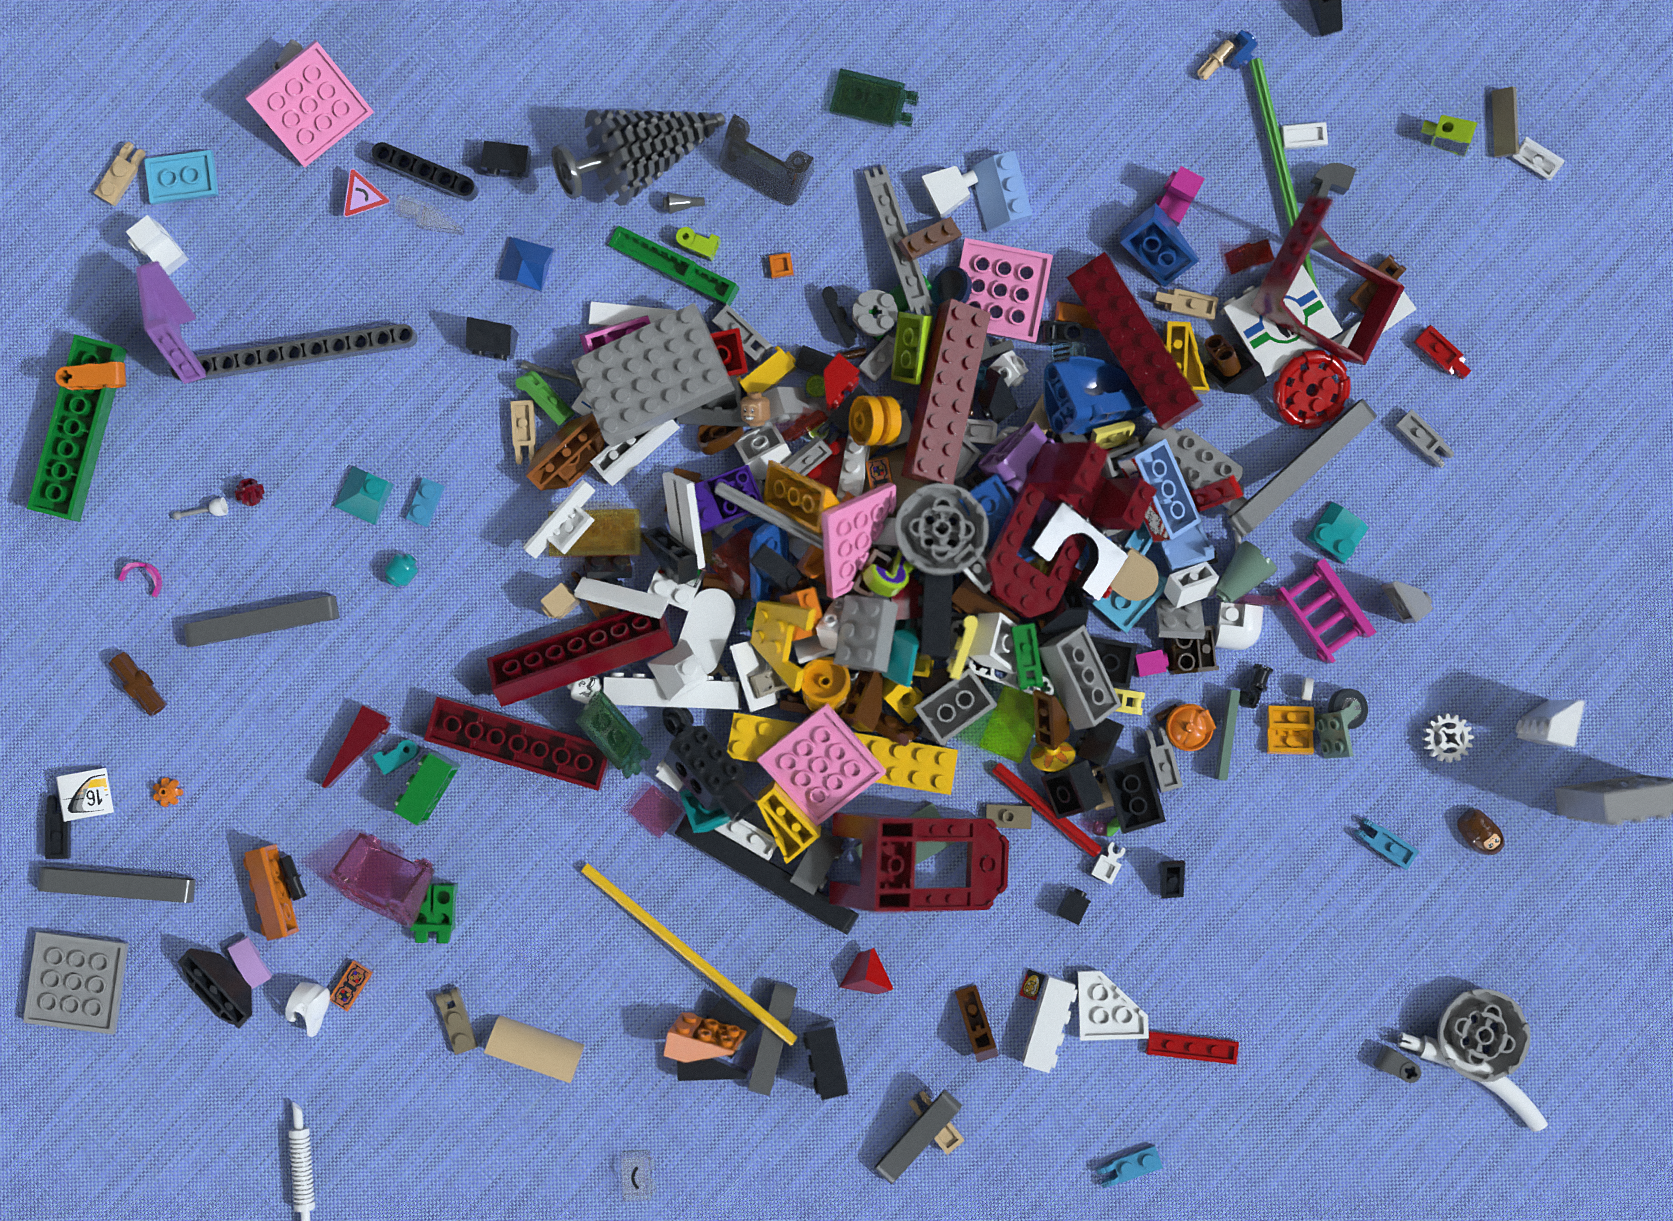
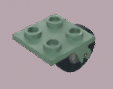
M1347 688L1335 692L1329 700L1328 712L1316 714V725L1320 733L1321 750L1324 753L1325 759L1354 756L1348 729H1355L1361 726L1368 716L1367 701L1363 694L1355 689Z

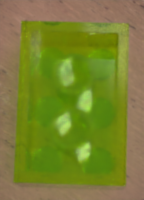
M1003 684L995 702L997 706L992 709L977 745L1021 764L1035 732L1033 695Z

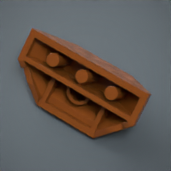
M589 413L569 421L535 452L525 475L540 491L569 488L593 466L590 462L603 451L605 443L595 416Z

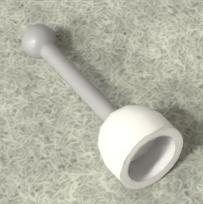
M223 497L212 500L209 507L182 513L176 511L173 513V518L180 520L185 516L209 511L215 516H223L228 514V506Z

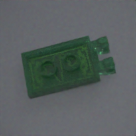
M840 68L829 112L830 114L894 128L896 122L912 127L913 114L902 112L904 102L917 106L919 96L918 92L904 90L905 83Z
M602 689L596 691L575 721L617 770L622 769V774L626 779L630 778L633 773L638 775L642 770V767L639 765L642 758L645 761L648 760L652 753L641 744L644 738Z

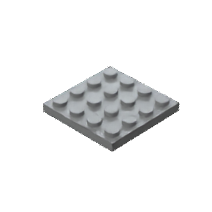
M42 931L36 932L23 1023L115 1034L129 943Z

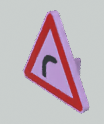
M355 169L349 171L343 212L344 217L354 216L390 203V199Z

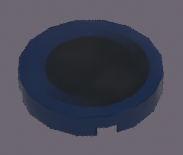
M949 266L944 268L934 278L931 296L933 302L937 307H939L940 303L949 299L966 303L972 291L971 277L960 267Z

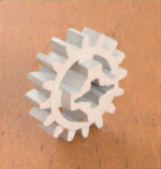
M1444 713L1443 719L1440 715H1436V722H1427L1430 728L1423 729L1428 734L1422 740L1428 742L1424 749L1432 750L1429 754L1431 757L1438 755L1437 761L1445 759L1446 762L1452 763L1453 758L1457 761L1461 760L1460 754L1468 755L1465 749L1466 747L1473 746L1468 741L1473 739L1474 736L1468 735V731L1472 728L1464 726L1466 723L1465 719L1458 721V715L1454 714L1450 719L1449 713ZM1444 723L1453 724L1452 726H1449L1448 729L1441 726ZM1445 734H1450V742H1445L1447 740ZM1448 747H1450L1451 749L1454 750V751L1451 752V753H1444V752H1443V751L1446 750Z

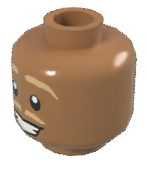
M748 392V396L740 400L741 419L747 422L748 426H762L765 424V421L769 420L770 401L767 397L762 396L761 392Z

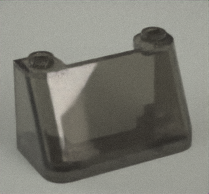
M734 114L728 124L719 157L721 169L783 205L790 206L795 204L814 173V158L802 151L791 153L786 162L772 156L746 141L750 134V126L745 119Z

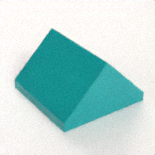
M915 628L893 632L887 673L882 672V676L908 688L911 686L918 648Z

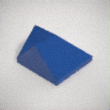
M511 237L499 280L542 292L554 249Z

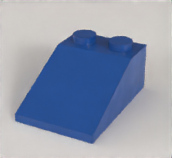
M1156 203L1121 229L1120 243L1164 287L1199 262V258L1174 222Z

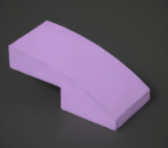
M248 936L228 947L234 963L252 989L271 979V972L261 960L260 952Z

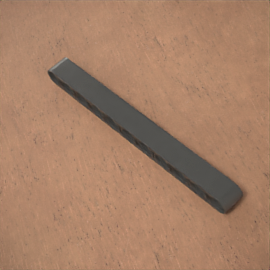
M398 324L198 356L196 358L202 367L205 363L209 362L210 369L205 372V378L193 382L410 348L416 344L418 335L409 325ZM410 331V338L402 341V333ZM387 334L388 341L385 344H379L380 336ZM360 338H365L366 344L362 348H358L357 341ZM343 341V349L335 351L336 343ZM316 345H321V352L313 355V348ZM298 348L299 355L292 359V350ZM272 352H276V360L269 362V355ZM254 355V363L247 366V358ZM228 359H232V366L229 369H225V362ZM171 366V374L174 378L181 380Z

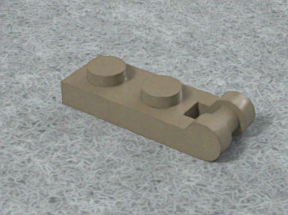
M453 988L451 992L445 994L443 992L436 994V1001L440 1007L455 1055L477 1048L478 1044L459 988ZM454 1001L456 1006L449 1008L447 1002Z

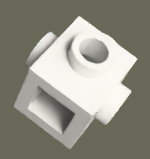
M1013 351L1002 354L990 366L1003 376L1008 387L1013 386L1014 388L1025 380L1023 376L1029 371L1025 367V362L1016 356Z

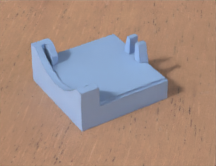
M1201 522L1172 540L1158 543L1171 573L1214 559V547L1206 537Z

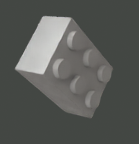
M845 596L833 664L850 669L887 673L898 604L886 599Z
M968 668L961 673L959 680L952 679L913 708L939 745H942L997 706V704L973 670Z

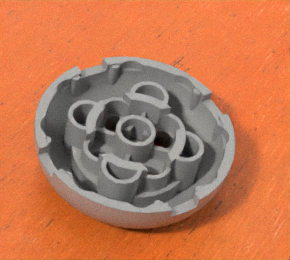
M944 483L927 485L916 490L902 504L896 519V540L905 558L921 571L934 575L958 573L972 565L984 550L988 538L986 513L981 504L963 488ZM958 499H961L965 502V504L969 508L971 517L967 515L966 511L964 510ZM928 516L933 517L935 520L934 524H926L925 518ZM955 518L958 522L957 525L951 526L948 519ZM937 530H943L944 535H939ZM925 539H932L934 545L931 547L924 545ZM954 540L957 546L952 548L949 545L947 546V542ZM971 543L975 548L974 553L969 551L960 559L961 562L956 563L953 559Z
M1473 989L1456 996L1445 1007L1438 1022L1437 1039L1444 1059L1456 1072L1474 1081L1493 1082L1508 1074L1511 1075L1523 1063L1530 1045V1028L1522 1013V1009L1513 999L1495 990ZM1473 1014H1475L1477 1016V1021L1471 1024L1472 1022L1470 1017ZM1493 1022H1496L1498 1028L1495 1032L1490 1028ZM1468 1036L1469 1043L1463 1045L1462 1040ZM1445 1044L1454 1045L1459 1051L1463 1052L1469 1064L1478 1067L1487 1062L1494 1068V1071L1483 1075L1472 1073L1455 1064L1456 1060L1449 1057ZM1489 1044L1490 1051L1484 1053L1482 1051L1483 1045ZM1471 1057L1477 1059L1478 1061L1473 1063L1471 1061Z

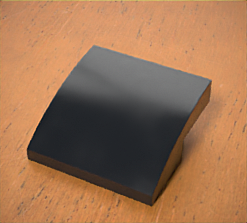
M723 996L705 1018L714 1019L718 1023L725 1025H735L746 1031V1035L735 1052L731 1055H726L730 1059L734 1057L758 1026L756 1021Z

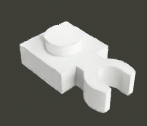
M1112 841L1107 846V856L1100 854L1090 873L1111 885L1122 865L1116 861L1125 853V848L1121 847L1118 853H1114L1112 848L1115 843Z

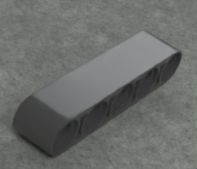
M776 982L768 1013L788 1028L798 988ZM766 1025L763 1029L748 1091L770 1096L784 1040Z
M943 1090L880 1159L874 1170L890 1184H893L958 1113L962 1104L947 1090Z

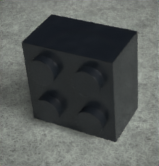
M1088 760L1072 764L1063 770L1054 771L1041 777L1058 819L1086 812L1105 802Z

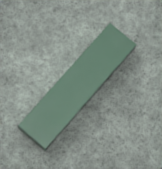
M1227 690L1215 779L1228 780L1240 692L1237 690Z

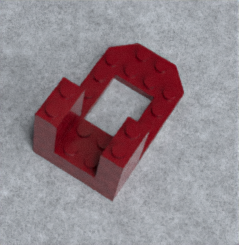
M1095 441L1042 444L985 562L987 573H990L992 585H990L991 594L1024 618H1031L1056 609L1086 545L1085 539L1078 533H1073L1066 537L1055 552L1045 575L1017 555L1043 499L1050 503H1070L1075 508L1073 511L1078 515L1081 514L1091 521L1090 525L1094 528L1101 530H1139L1157 489L1143 478L1106 479L1100 472L1109 452Z
M835 812L833 814L832 835L862 839L860 881H830L829 904L874 913L989 910L994 904L993 900L997 895L1002 894L1008 887L1009 841L1005 835H1001L996 828L995 822L989 818H910L877 813ZM916 842H967L966 887H915Z

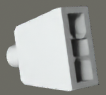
M957 166L922 176V183L940 219L970 198V192L967 187L978 182L973 170L961 175Z

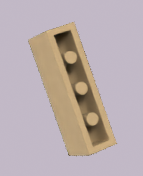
M499 1015L484 1053L571 1083L585 1045Z

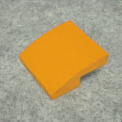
M1268 706L1267 754L1312 755L1314 753V707Z

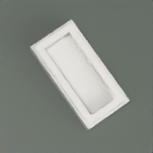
M1326 122L1280 127L1284 150L1328 145Z

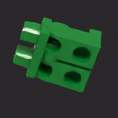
M414 882L410 885V931H414L415 943L429 942V931L437 932L436 943L448 944L450 942L452 931L455 929L458 883H437L435 885V883Z

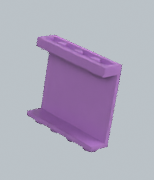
M158 260L136 267L145 331L184 384L205 378V369L181 337L179 326L180 324L195 320L196 315Z

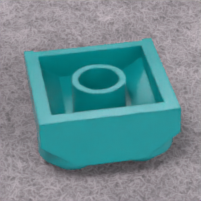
M1331 502L1306 539L1341 564H1345L1347 559L1353 555L1355 548L1369 527L1346 508Z
M689 789L679 792L694 833L708 832L731 821L722 809L707 811Z

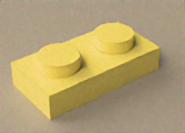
M1128 420L1092 429L1090 441H1095L1104 449L1127 444V440L1133 437L1135 424Z

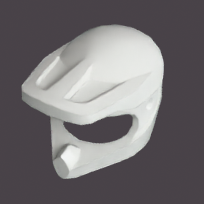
M301 982L288 1000L285 1018L290 1022H295L297 1019L296 1013L299 1012L306 1022L307 1036L309 1037L317 1035L320 1030L324 1014L330 1002L328 988L315 983Z

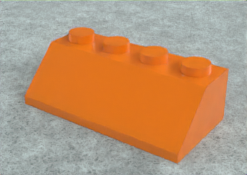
M277 844L245 852L243 864L245 869L249 870L251 878L249 879V887L255 893V909L257 914L261 916L262 923L260 928L262 935L266 936L267 941L299 932L287 882L284 883L283 881L285 877L279 864L280 856Z

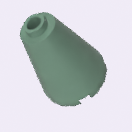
M1243 541L1239 545L1215 587L1217 591L1216 596L1224 603L1235 602L1274 575L1278 570L1268 556L1265 558L1261 554L1262 551L1248 541Z

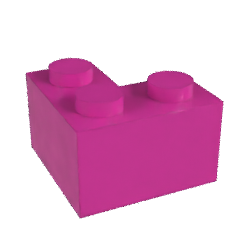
M1180 166L1177 172L1172 171L1163 187L1166 189L1164 196L1159 195L1155 202L1171 218L1176 227L1181 223L1205 179L1183 166Z

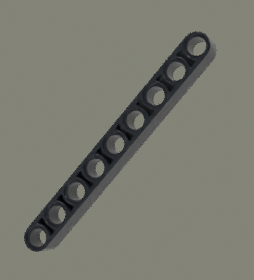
M687 813L674 832L692 845L846 935L850 933L859 917L858 913L848 907L829 904L830 896L818 889L812 895L790 882L792 874L713 829L708 832L694 833Z

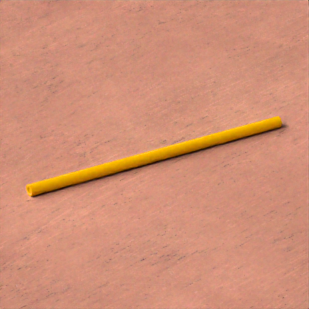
M589 863L585 865L581 872L787 1044L791 1046L798 1037L594 867Z

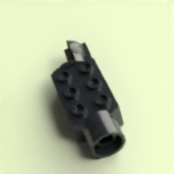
M664 707L662 710L663 724L667 731L675 737L671 741L664 762L707 811L722 809L734 823L745 818L758 803L756 798L743 785L747 774L704 726L692 725L694 719L686 707Z

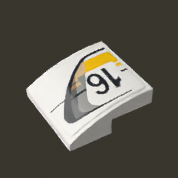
M106 768L56 777L64 822L114 812Z

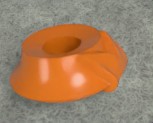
M1183 704L1176 707L1170 713L1166 722V733L1170 742L1183 751H1196L1203 748L1210 741L1213 730L1216 729L1209 710H1205L1196 704Z

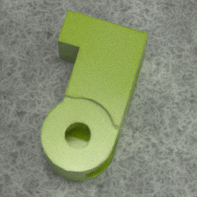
M682 227L676 234V240L682 249L709 261H713L721 243L720 237L711 234L709 239L695 234L690 227Z

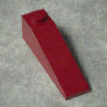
M362 705L321 787L331 788L382 735L388 733L391 727L389 722L390 716L369 705Z

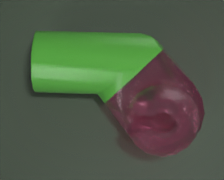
M1117 815L1110 823L1095 821L1092 824V831L1097 836L1111 837L1120 829Z

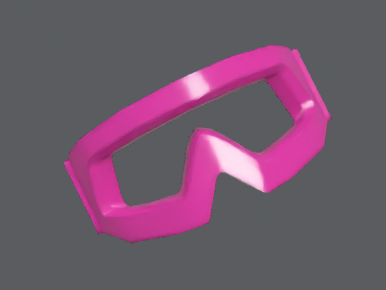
M144 562L129 563L122 568L118 578L121 582L125 580L130 570L135 567H144L151 574L155 584L152 596L158 597L163 585L162 577L157 568Z

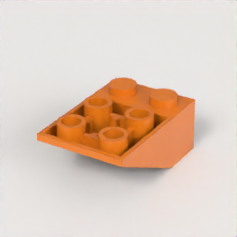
M682 1012L668 1031L664 1056L682 1062H691L731 1055L746 1035V1031L735 1025H725L718 1023L714 1019H705L696 1016L694 1013Z

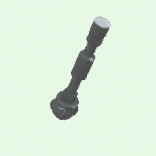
M525 360L521 363V369L541 372L545 376L556 379H565L575 383L576 387L579 386L583 389L578 376L564 374L560 370L546 366L540 367Z

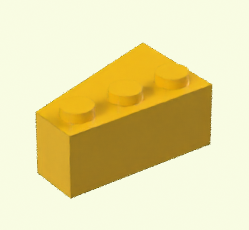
M775 780L759 792L757 804L787 864L820 837L821 825L816 826Z

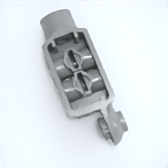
M1157 422L1142 443L1146 445L1166 439L1186 486L1191 490L1233 474L1237 482L1242 477L1243 467L1189 428L1178 431L1171 426L1164 430ZM1241 496L1240 498L1223 503L1222 505L1227 508L1225 513L1230 517L1248 499Z

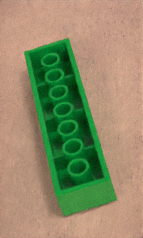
M74 334L66 367L81 366L83 364H104L107 362L124 363L127 350L115 344ZM72 375L66 379V382H68V379H72ZM60 386L27 509L76 522L81 521L117 388L69 390Z

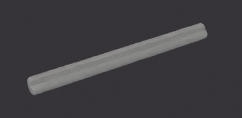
M719 482L716 486L715 493L824 550L823 535L722 482Z

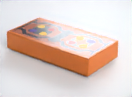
M888 457L866 462L871 490L889 482L894 484Z
M354 960L331 994L330 1001L345 1011H349L372 976L373 971Z

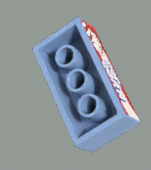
M1166 439L1148 443L1117 461L1125 478H1143L1157 489L1143 519L1154 544L1172 540L1202 521Z

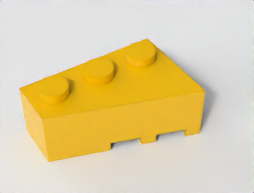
M1167 321L1163 326V342L1196 394H1207L1210 389L1206 382L1203 364L1200 361L1191 323Z

